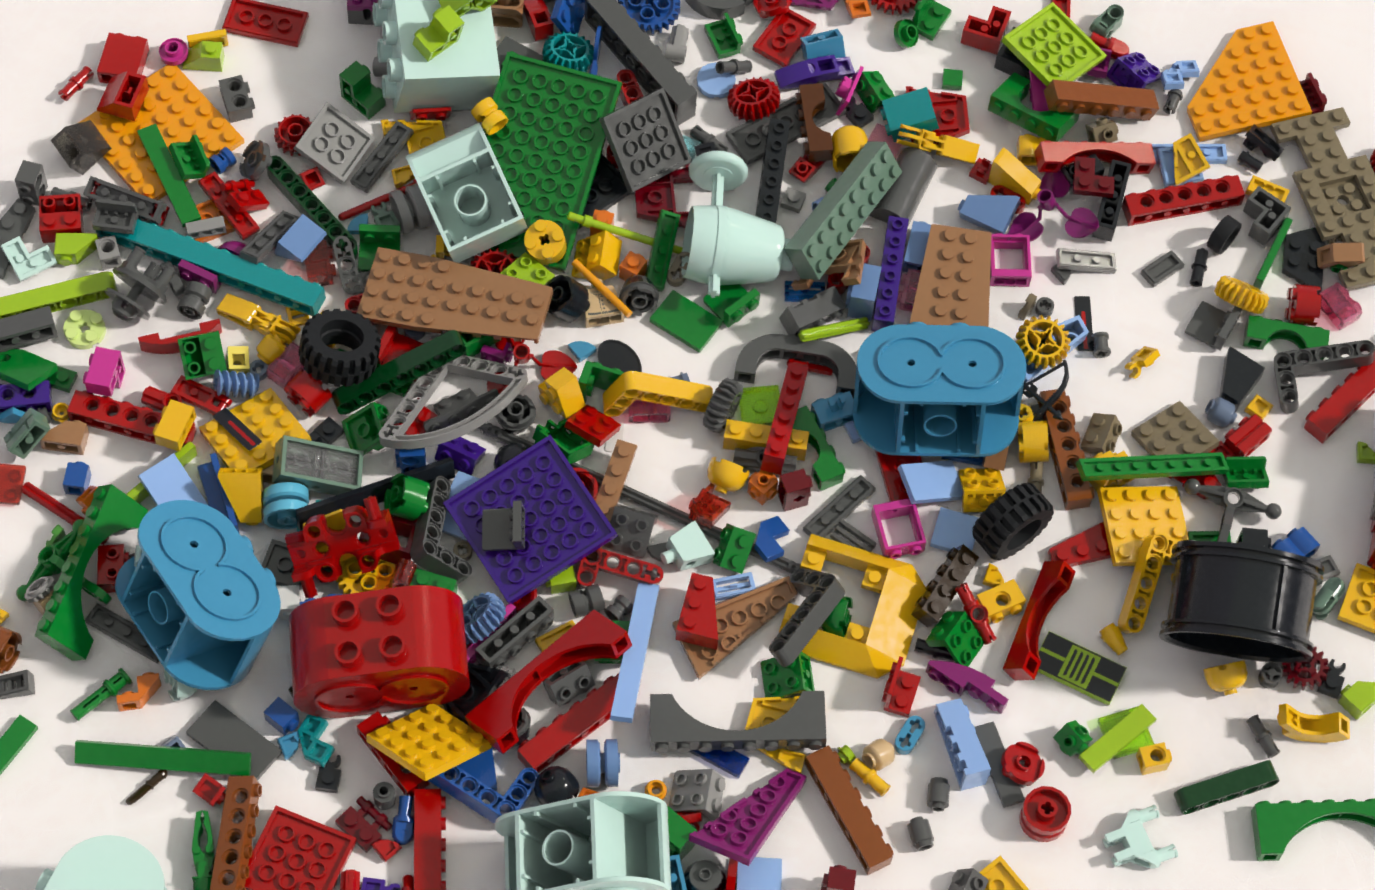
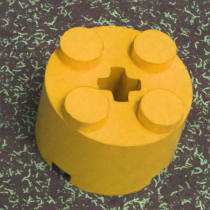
M542 219L537 220L525 233L524 245L526 250L541 265L556 263L565 255L567 249L566 239L563 230L555 222ZM549 240V244L545 243L542 245L543 241Z
M1047 421L1019 422V463L1049 462Z

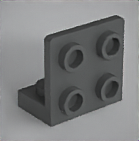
M1202 301L1185 329V333L1221 351L1236 325L1242 309L1234 306L1232 312L1227 311L1226 313Z
M521 500L513 501V508L484 509L482 511L483 551L525 549V507Z
M617 504L614 507L610 524L618 536L604 546L644 558L653 526L657 523L659 515Z

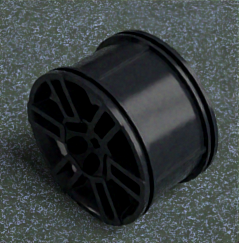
M1183 540L1178 541L1177 544L1172 546L1170 561L1175 565L1167 620L1162 621L1160 626L1162 630L1159 632V637L1162 640L1193 651L1251 661L1303 663L1312 660L1313 653L1311 651L1314 650V644L1309 641L1316 587L1323 583L1322 575L1325 570L1320 561L1311 557H1303L1281 550L1266 548L1264 545L1245 542Z

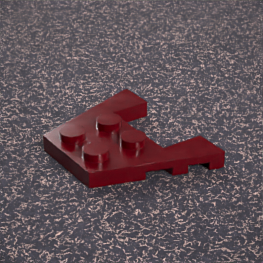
M690 164L634 191L637 218L657 222L659 212L663 209L681 215L678 227L686 228L689 212H676L673 184L693 183L689 176Z

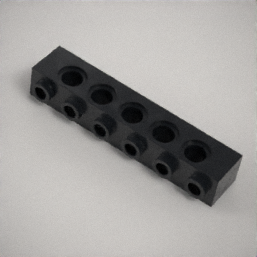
M771 118L767 129L755 216L776 223L790 121Z

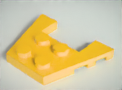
M388 119L381 120L384 137L396 122L388 121ZM397 120L414 131V134L407 141L409 154L446 138L443 123L440 120H417L416 122ZM409 165L391 170L396 188H400L415 179Z
M794 696V698H753L745 730L762 727L779 719L794 706L800 696ZM784 748L775 751L757 749L784 767L798 773L802 772L806 754Z

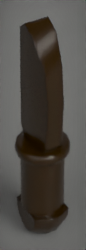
M160 769L158 773L146 781V784L141 786L125 802L131 805L143 797L150 789L153 790L159 782L167 777V770Z

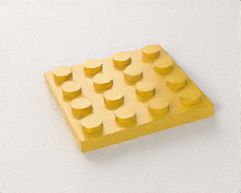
M272 388L229 410L262 441L252 450H247L215 419L199 427L200 433L227 468H263V470L274 464L275 443L283 435L312 441L310 435Z
M1177 486L1099 487L1097 490L1113 566H1135L1142 542L1147 536L1163 534L1178 541L1189 540ZM1154 539L1153 545L1157 549L1158 543ZM1148 559L1147 566H1152L1151 561ZM1165 560L1163 562V565H1174Z
M429 704L367 734L366 740L367 743L424 781L492 748L490 743L483 738L482 734L475 732L467 724L436 704Z

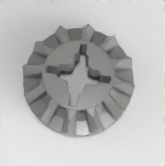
M44 576L37 579L27 588L24 595L25 599L29 603L44 599L53 590L56 580L53 576Z

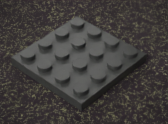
M659 88L599 118L628 193L634 192L692 162L664 88Z

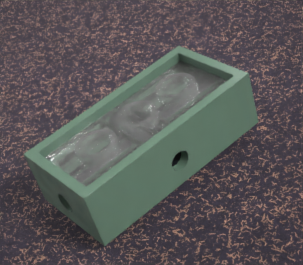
M283 435L275 443L272 483L294 482L305 485L308 490L332 495H339L360 488L364 451Z

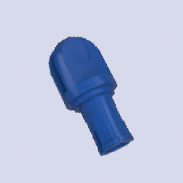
M405 795L399 796L398 815L393 817L392 838L400 845L408 844L414 835V818L411 816L413 797Z

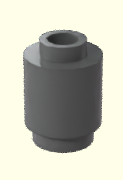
M934 777L931 778L928 784L927 806L933 811L940 812L949 807L950 785L947 779Z
M380 782L374 787L373 798L377 808L388 810L395 805L396 795L392 784Z
M922 816L912 818L907 828L913 846L916 847L917 851L932 848L934 846V837L928 819H923Z

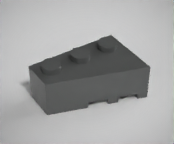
M832 286L815 294L814 297L808 300L800 301L801 304L795 307L792 305L787 307L779 319L788 335L798 336L800 330L823 326L826 324V320L830 318L835 320L843 315L842 311L847 306L836 287Z

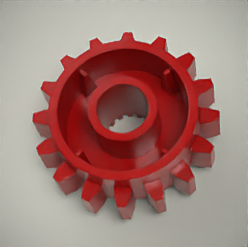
M291 114L289 117H284L282 122L279 121L278 128L274 129V138L278 149L282 148L283 153L290 151V156H293L294 152H297L293 148L312 123L310 118H305L301 114Z

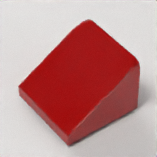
M317 166L298 174L299 178L311 191L325 185Z

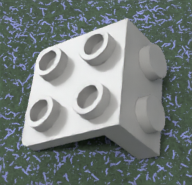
M714 769L676 771L669 807L675 812H701L710 820H716L719 818V812L722 808L721 801L723 791L725 790V778Z

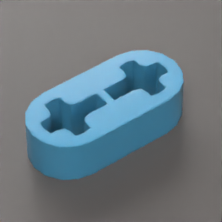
M909 717L898 733L894 748L899 754H909L922 736L925 722L921 717ZM918 723L919 727L916 728L913 733H911L910 731L912 725ZM906 737H908V746L901 747V742H904Z

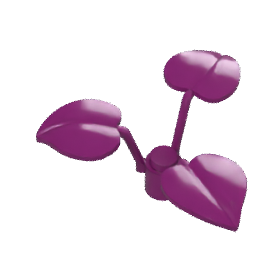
M1061 171L1057 173L1046 172L1041 179L1039 188L1041 191L1037 194V199L1040 203L1037 207L1038 217L1036 218L1035 214L1031 212L1019 214L1013 220L1008 234L1021 233L1023 235H1030V242L1036 240L1044 230L1043 225L1039 222L1042 219L1043 209L1051 211L1057 208L1068 219L1065 224V230L1073 238H1083L1095 232L1099 228V221L1091 210L1082 207L1074 209L1071 216H1069L1059 206L1055 197H1064L1069 192L1071 185Z

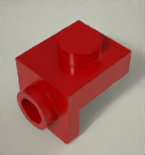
M205 773L192 792L204 799L212 807H215L216 804L221 805L225 800L227 788Z

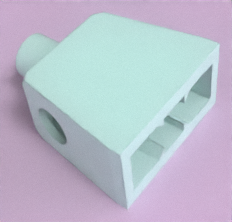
M693 521L669 537L666 543L667 551L661 553L660 557L665 565L675 562L679 570H686L711 563L715 552L696 521Z

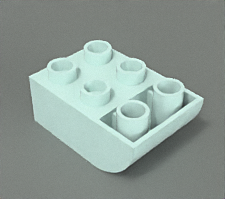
M480 123L405 156L453 262L459 263L527 231L528 227Z

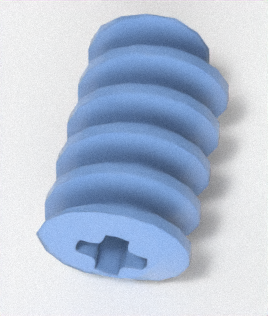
M218 369L214 372L213 386L218 396L224 390L226 397L232 391L233 397H237L238 392H240L241 398H245L246 393H249V398L253 399L254 394L257 393L259 388L260 376L258 373L253 375L250 372L245 374L240 371L237 374L236 371L229 373L227 370L220 372Z

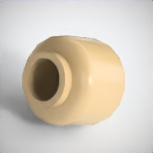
M876 739L864 747L863 763L870 769L882 770L894 761V747L884 739Z

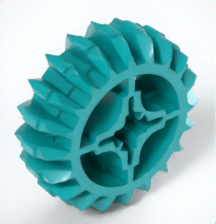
M562 31L559 34L555 32L544 43L542 50L543 61L588 73L593 62L594 46L590 44V40H585V36H578V33L571 34L570 31L569 33Z

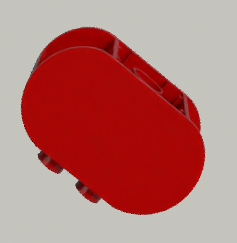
M410 585L321 597L301 604L289 615L293 702L300 711L306 714L323 718H345L374 714L377 711L383 713L421 708L429 704L441 705L460 698L470 687L463 602L461 597L451 590L428 585Z

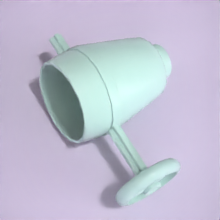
M709 151L695 157L689 165V176L697 186L712 191L711 205L691 206L682 249V252H689L690 255L689 257H682L681 266L683 267L686 262L688 263L686 270L681 269L682 278L708 285V295L715 298V296L720 295V285L772 282L778 278L780 270L791 272L793 264L784 250V247L791 239L784 237V230L780 225L734 208L723 206V193L741 186L748 177V167L743 159L726 151Z

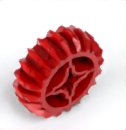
M755 77L753 79L746 78L745 81H739V84H734L733 88L729 90L727 98L730 112L735 117L738 116L739 120L744 118L745 121L749 119L753 121L756 119L762 120L763 117L769 118L770 114H774L775 110L779 109L781 100L778 86L774 82H770L769 79L763 80L762 77L759 79H755Z
M497 247L494 252L488 249V253L481 252L480 256L475 255L474 261L470 262V266L500 274L518 258L514 259L513 253L507 255L506 249L500 252Z

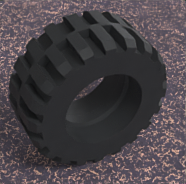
M334 309L333 311L324 310L322 314L317 313L305 323L299 346V360L301 365L304 366L305 371L308 374L311 373L314 379L321 380L323 384L328 385L330 383L334 384L335 387H340V385L348 387L352 386L353 383L357 385L363 382V379H368L375 371L381 347V337L378 334L377 328L374 325L372 326V322L367 318L364 319L359 313L354 314L351 310L340 311V309ZM340 344L351 348L352 351H337L327 345Z
M1022 483L999 496L995 502L991 503L982 512L972 528L973 538L992 559L998 561L1007 559L1009 556L1015 555L1019 550L1024 549L1026 545L1030 544L1047 527L1054 514L1053 506L1034 484Z

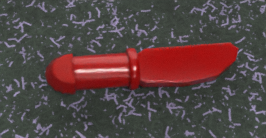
M794 359L787 361V366L788 363L808 367L809 372L829 376L833 373L832 369L826 366Z

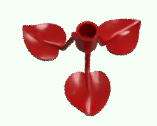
M502 337V340L495 344L499 350L503 351L506 343L510 342L513 348L514 366L518 367L519 364H526L532 359L538 366H542L540 372L544 380L563 367L571 373L577 370L576 363L568 355L557 350L545 352L542 355V362H539L533 354H530L529 347L523 344L525 341L523 339L521 342L514 341V338ZM487 381V391L497 389L499 394L508 386Z

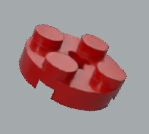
M753 0L756 12L761 18L779 14L784 15L789 11V6L792 3V0Z
M1017 742L1010 745L1002 754V774L1018 784L1031 786L1043 775L1045 762L1043 759L1041 760L1038 755L1039 751L1033 745L1026 742ZM1021 760H1024V764L1027 765V767L1021 766L1019 762Z

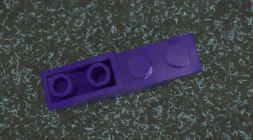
M835 55L801 61L774 72L779 90L799 88V85L816 84L818 81L842 79L844 76L850 78L855 74L850 56L835 58Z

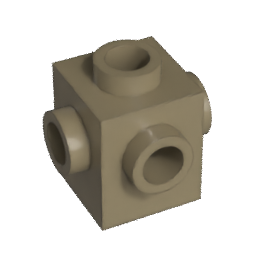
M1107 117L1097 118L1095 122L1085 125L1088 142L1105 141L1112 143L1118 140V126L1114 121L1107 119Z

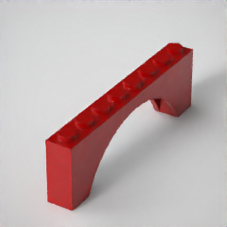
M592 610L465 715L469 727L475 732L482 734L483 738L492 747L504 754L519 741L517 733L519 713L532 691L549 676L574 663L597 658L617 659L632 646L627 631L596 610Z

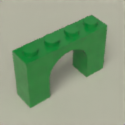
M1014 72L991 94L988 111L1046 140L1058 142L1078 121L1080 114L1050 110L1035 111L1027 108L1021 101L1028 95L1030 80Z

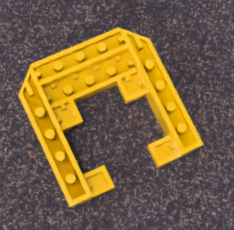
M811 534L800 568L821 572L824 561L827 560L865 572L861 588L880 593L881 595L870 628L850 622L845 638L818 629L802 652L812 659L876 679L890 673L893 662L897 663L899 656L904 657L901 666L903 667L918 621L911 614L916 607L917 600L926 592V587L913 565ZM788 603L779 632L799 606Z

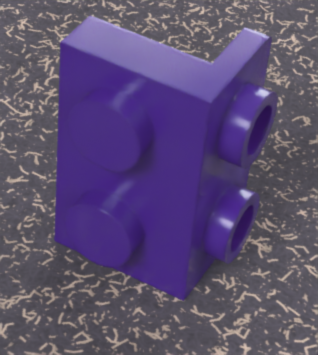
M458 437L438 444L435 460L439 461L451 457L454 460V469L472 475L475 465L484 457L486 449L477 443Z

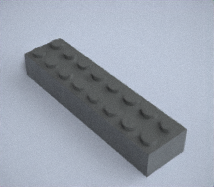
M585 0V21L595 33L598 25L602 26V41L624 67L634 73L637 82L648 94L659 88H664L678 126L694 117L697 99L696 89L686 82L684 75L674 68L672 61L669 58H665L660 47L654 45L649 35L640 29L637 21L627 14L626 8L616 0Z

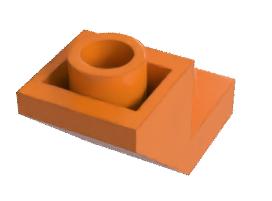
M147 672L142 674V676H137V693L127 691L122 693V695H116L119 711L142 709L161 687L159 673Z

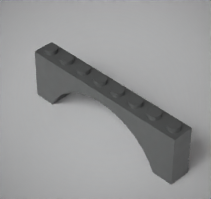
M802 691L794 706L779 719L762 727L739 731L711 727L694 719L680 707L672 694H650L651 751H656L657 753H666L668 751L686 753L690 750H699L701 752L722 750L724 752H731L734 749H743L744 751H754L756 749L775 751L782 748H787L791 751L800 748L819 750L826 747L824 691Z

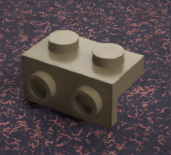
M1093 413L1080 445L1081 449L1087 452H1103V454L1108 451L1114 452L1117 439L1122 433V424L1117 416L1114 414Z

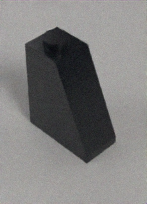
M1230 346L1224 359L1219 397L1233 403L1236 412L1261 379L1265 367Z

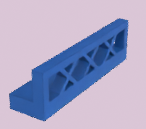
M212 453L210 454L211 462L197 466L208 505L224 514L239 532L233 507L218 479L220 465L217 455Z

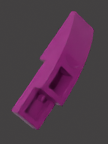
M930 660L928 662L925 672L934 681L943 683L950 692L961 696L967 690L970 696L986 703L990 710L998 711L1000 714L1005 710L1009 699L993 689L994 679L961 664Z

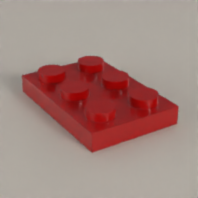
M789 9L786 14L775 16L753 45V51L782 67H786L802 47L800 38L811 35L816 29V23Z

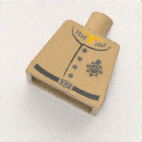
M591 284L592 288L587 289L590 307L585 312L586 328L624 322V314ZM606 286L614 295L618 297L614 286Z

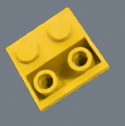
M606 230L577 241L574 260L578 259L598 279L604 281L615 277L618 273L622 240ZM573 267L571 276L586 279Z

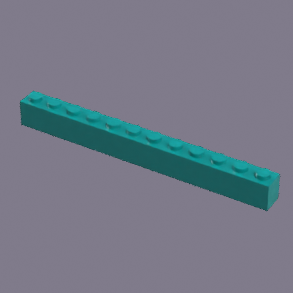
M139 218L137 219L133 235L96 230L99 238L115 235L118 245L131 250L138 246L146 251L145 255L164 262L171 261L177 267L181 259L217 275L218 281L310 316L318 313L326 299L324 287L316 282L305 281L300 276L286 274L281 269L267 267L261 262L258 264L252 263L230 253L226 249L215 248L207 242L196 241L190 236L177 234L171 229L166 230L155 223H147Z

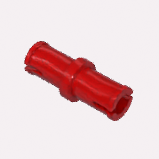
M84 66L75 77L72 76L69 79V83L58 92L61 95L60 97L68 101L77 91H81L83 85L93 77L94 73L91 72L92 70Z

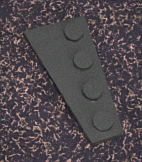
M19 198L0 219V278L2 280L10 263L1 245L18 236L22 238L36 212L35 207L23 202Z

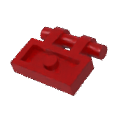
M246 178L240 179L237 182L229 180L220 185L222 191L228 192L226 199L237 213L267 209L270 204L259 189H252L255 187L253 180Z

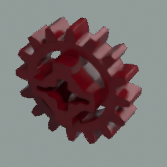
M1314 647V650L1311 651L1313 653L1312 660L1294 663V670L1291 669V663H1282L1281 668L1284 669L1283 676H1288L1286 682L1290 683L1293 681V688L1301 685L1303 691L1306 686L1313 690L1314 684L1320 687L1321 680L1326 681V673L1329 671V666H1326L1328 665V659H1322L1324 656L1323 651L1317 653V647ZM1317 665H1319V668H1320V670H1319L1318 673L1316 672V671H1317V669H1316V666H1317Z

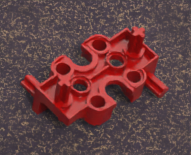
M369 496L363 499L366 509L359 505L343 509L342 513L346 525L341 530H332L327 524L325 515L319 514L310 517L302 531L286 534V546L294 567L291 577L293 583L301 582L305 598H313V596L318 595L312 578L315 574L322 582L336 581L340 575H343L340 564L342 555H354L358 560L362 574L377 568L381 555L400 549V543L389 509L380 511L376 496ZM356 515L360 517L361 521L354 522L351 516ZM316 526L319 528L320 532L315 533L310 529V527ZM365 532L368 534L369 540L362 542L357 538V534ZM317 543H325L328 546V550L326 552L318 551L316 548ZM369 555L373 557L374 561H366L364 556ZM323 566H330L333 571L327 572L323 569Z

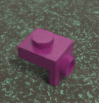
M1100 48L1107 56L1101 63L1088 71L1087 75L1106 79L1112 51Z
M510 342L506 343L503 351L487 345H483L481 349V359L506 364L507 362L510 363L513 358Z

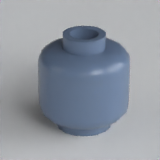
M1221 397L1211 399L1205 409L1207 420L1220 427H1226L1229 423L1233 424L1237 417L1235 405Z

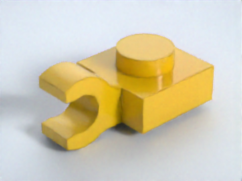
M1144 346L1131 357L1132 361L1125 365V369H1133L1129 377L1138 378L1142 367L1147 368L1152 365L1160 356L1158 349Z

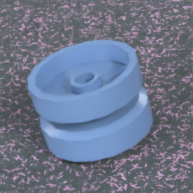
M597 739L586 740L587 788L599 787L601 774H604V781L607 787H618L620 753H618L617 739H606L604 741V753H600V742Z

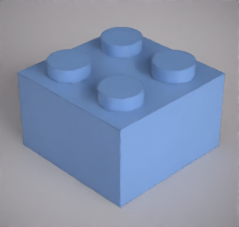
M864 263L861 283L859 285H849L845 303L846 309H848L847 317L856 319L867 317L868 321H871L881 266Z

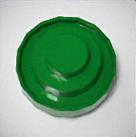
M910 19L898 21L894 26L896 42L902 48L914 46L919 37L917 26Z

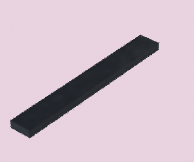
M448 457L401 474L424 480L428 483L438 476L449 480L455 478L454 460ZM394 476L295 509L298 528L303 530V523L315 515H326L355 505L366 508L363 499L369 496H376L378 504L384 502L386 490H391L393 483L390 482Z

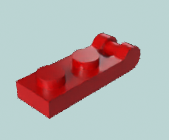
M183 375L180 376L171 392L179 394L181 400L212 415H215L224 408H229L232 404V400L223 394L218 396L215 390L191 379L186 380ZM214 401L219 402V405H213Z

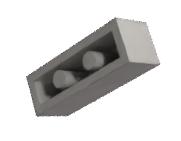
M223 216L185 223L188 236L193 239L227 233Z

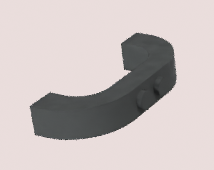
M769 334L749 342L738 356L734 380L754 384L757 368L768 359H794L823 365L832 369L837 379L836 393L850 391L854 399L856 364L853 358L836 344L818 339L802 342L798 336L793 334Z

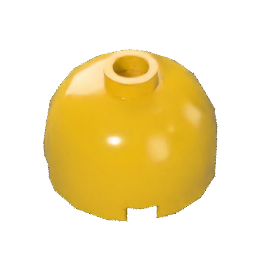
M711 457L707 476L710 483L716 486L714 490L726 494L727 491H738L746 484L750 475L749 470L743 472L744 467L725 459L717 462L715 461L716 457Z
M1245 660L1203 669L1204 677L1209 687L1216 692L1224 691V695L1237 693L1236 688L1244 685L1248 675Z

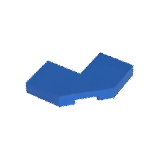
M779 516L760 523L754 549L765 563L784 555V550L777 543L776 539L787 536L790 530Z

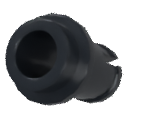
M1243 150L1237 161L1240 162V165H1245L1257 174L1264 163L1251 156L1249 151L1245 152Z

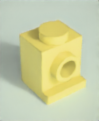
M248 346L227 347L226 360L229 373L231 371H236L237 374L240 371L245 374L249 372Z

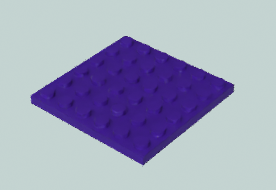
M551 435L443 502L508 604L518 601L618 536ZM521 500L525 507V549L483 551L482 511L484 509L513 508V501Z

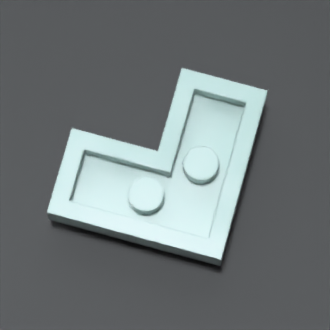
M20 236L1 245L20 282L57 264L48 245L28 253Z

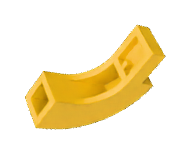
M1287 703L1279 705L1277 720L1282 727V734L1289 738L1318 743L1350 739L1349 719L1340 712L1325 715H1308L1295 710Z

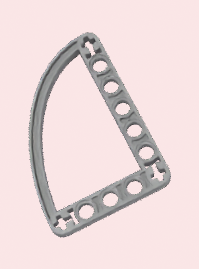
M462 355L416 380L379 431L380 444L394 449H417L435 446L461 437L485 424L507 407L527 384V371L517 366ZM448 372L508 385L489 404L458 423L432 432L404 435ZM421 397L420 399L412 400L413 398ZM405 410H412L411 412L407 413L403 412Z

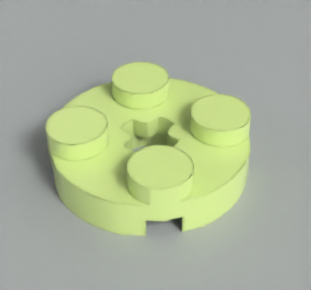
M87 309L73 310L64 323L63 331L66 339L73 347L77 349H90L94 344L100 343L104 339L106 327L100 313ZM83 326H88L90 330H86L85 333H82L80 328Z

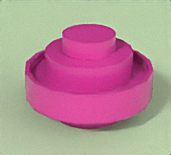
M179 38L167 39L159 47L161 60L170 66L182 64L186 61L189 54L186 43Z

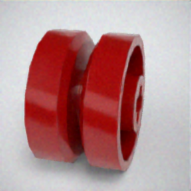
M1041 786L1033 789L1026 796L1019 814L1023 832L1038 842H1050L1058 839L1064 833L1070 819L1071 804L1067 796L1054 787Z

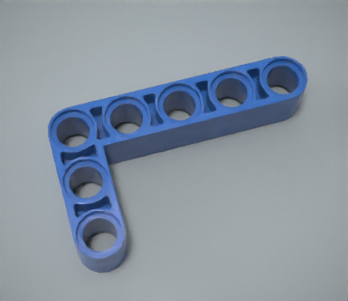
M458 766L428 781L495 824L496 819L502 815L501 811L508 813L521 810L533 793L535 780L539 774L533 768L523 769L504 796ZM449 775L453 780H449L445 776ZM523 779H527L531 783H526ZM467 787L471 792H467L463 788ZM512 795L518 796L520 800L514 799ZM482 800H488L490 804H486Z

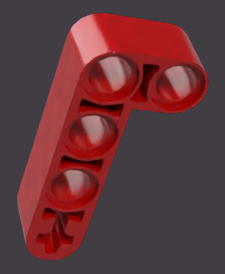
M599 548L594 551L598 555L596 562L591 563L586 557L581 560L576 579L582 588L594 585L599 570L633 581L658 585L662 581L663 570L658 565ZM610 558L617 559L618 567L614 569L609 568L607 560ZM630 564H635L638 566L639 572L632 575L627 571V567ZM643 567H646L645 572L652 573L653 570L657 571L656 575L659 578L656 577L655 580H651V576L648 574H644V578H641ZM582 573H590L592 580L589 583L582 582L580 579Z

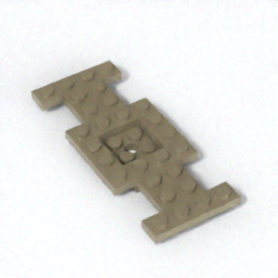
M1341 107L1273 123L1270 126V130L1277 144L1295 140L1308 166V169L1294 172L1292 177L1321 240L1327 241L1337 238L1338 241L1343 243H1364L1365 262L1355 265L1353 268L1340 270L1338 273L1344 290L1349 291L1375 284V173L1366 155L1347 158L1334 131L1347 128L1351 123L1344 108ZM1343 199L1347 205H1342L1337 200Z

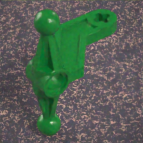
M77 519L73 523V531L54 545L46 546L40 551L38 564L28 583L19 586L16 590V596L19 600L27 601L24 597L26 590L37 579L44 576L57 575L62 572V566L67 561L70 548L76 540L78 529L84 519ZM83 577L82 589L98 601L108 605L112 597L99 586Z

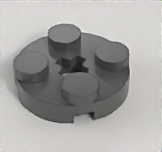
M254 140L246 147L242 155L245 157L244 163L240 162L239 166L240 174L253 181L259 180L265 168H268L272 163L270 147L267 143L261 140L259 142Z

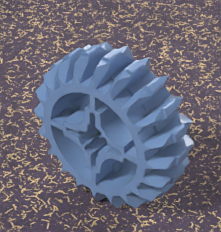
M487 592L485 594L481 593L479 596L475 595L473 599L463 604L466 644H474L478 640L482 641L486 636L489 637V634L495 632V629L501 625L500 622L505 619L506 608L504 603L494 593Z

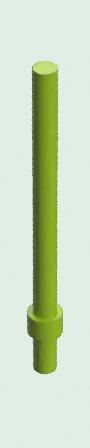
M569 211L567 215L568 220L581 223L583 227L606 230L609 233L652 246L654 239L652 237L595 220L592 216L586 214L582 216ZM674 245L673 253H681L683 247Z

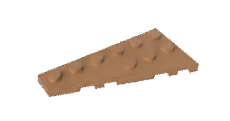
M789 576L715 605L718 630L717 650L680 641L699 680L784 609L788 603L797 598L798 593L791 583ZM679 620L672 622L675 632Z

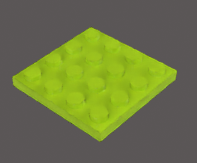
M1054 2L1009 32L1001 40L1046 86L1053 79L1075 82L1101 63L1107 56Z

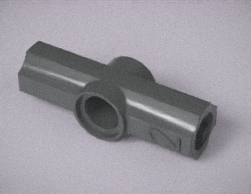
M735 448L733 463L745 469L759 472L765 449L754 451ZM786 455L781 474L795 471L797 456Z

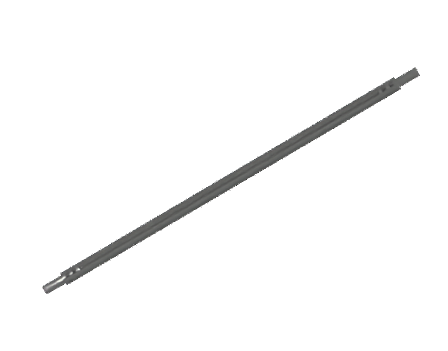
M489 422L477 428L483 431V434L506 444L520 443L527 448L534 445V443L509 433ZM576 462L570 464L572 468H583L589 471L596 478L598 486L601 487L604 475ZM624 485L621 493L622 497L686 526L696 521L704 534L719 541L721 540V528ZM753 543L749 554L763 560L754 549L755 544ZM785 557L767 562L788 573H793L795 570L800 569L801 565Z

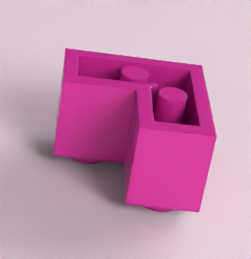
M96 346L94 354L91 353L90 367L88 372L85 371L83 384H85L89 393L112 397L114 388L120 389L126 371L121 351Z

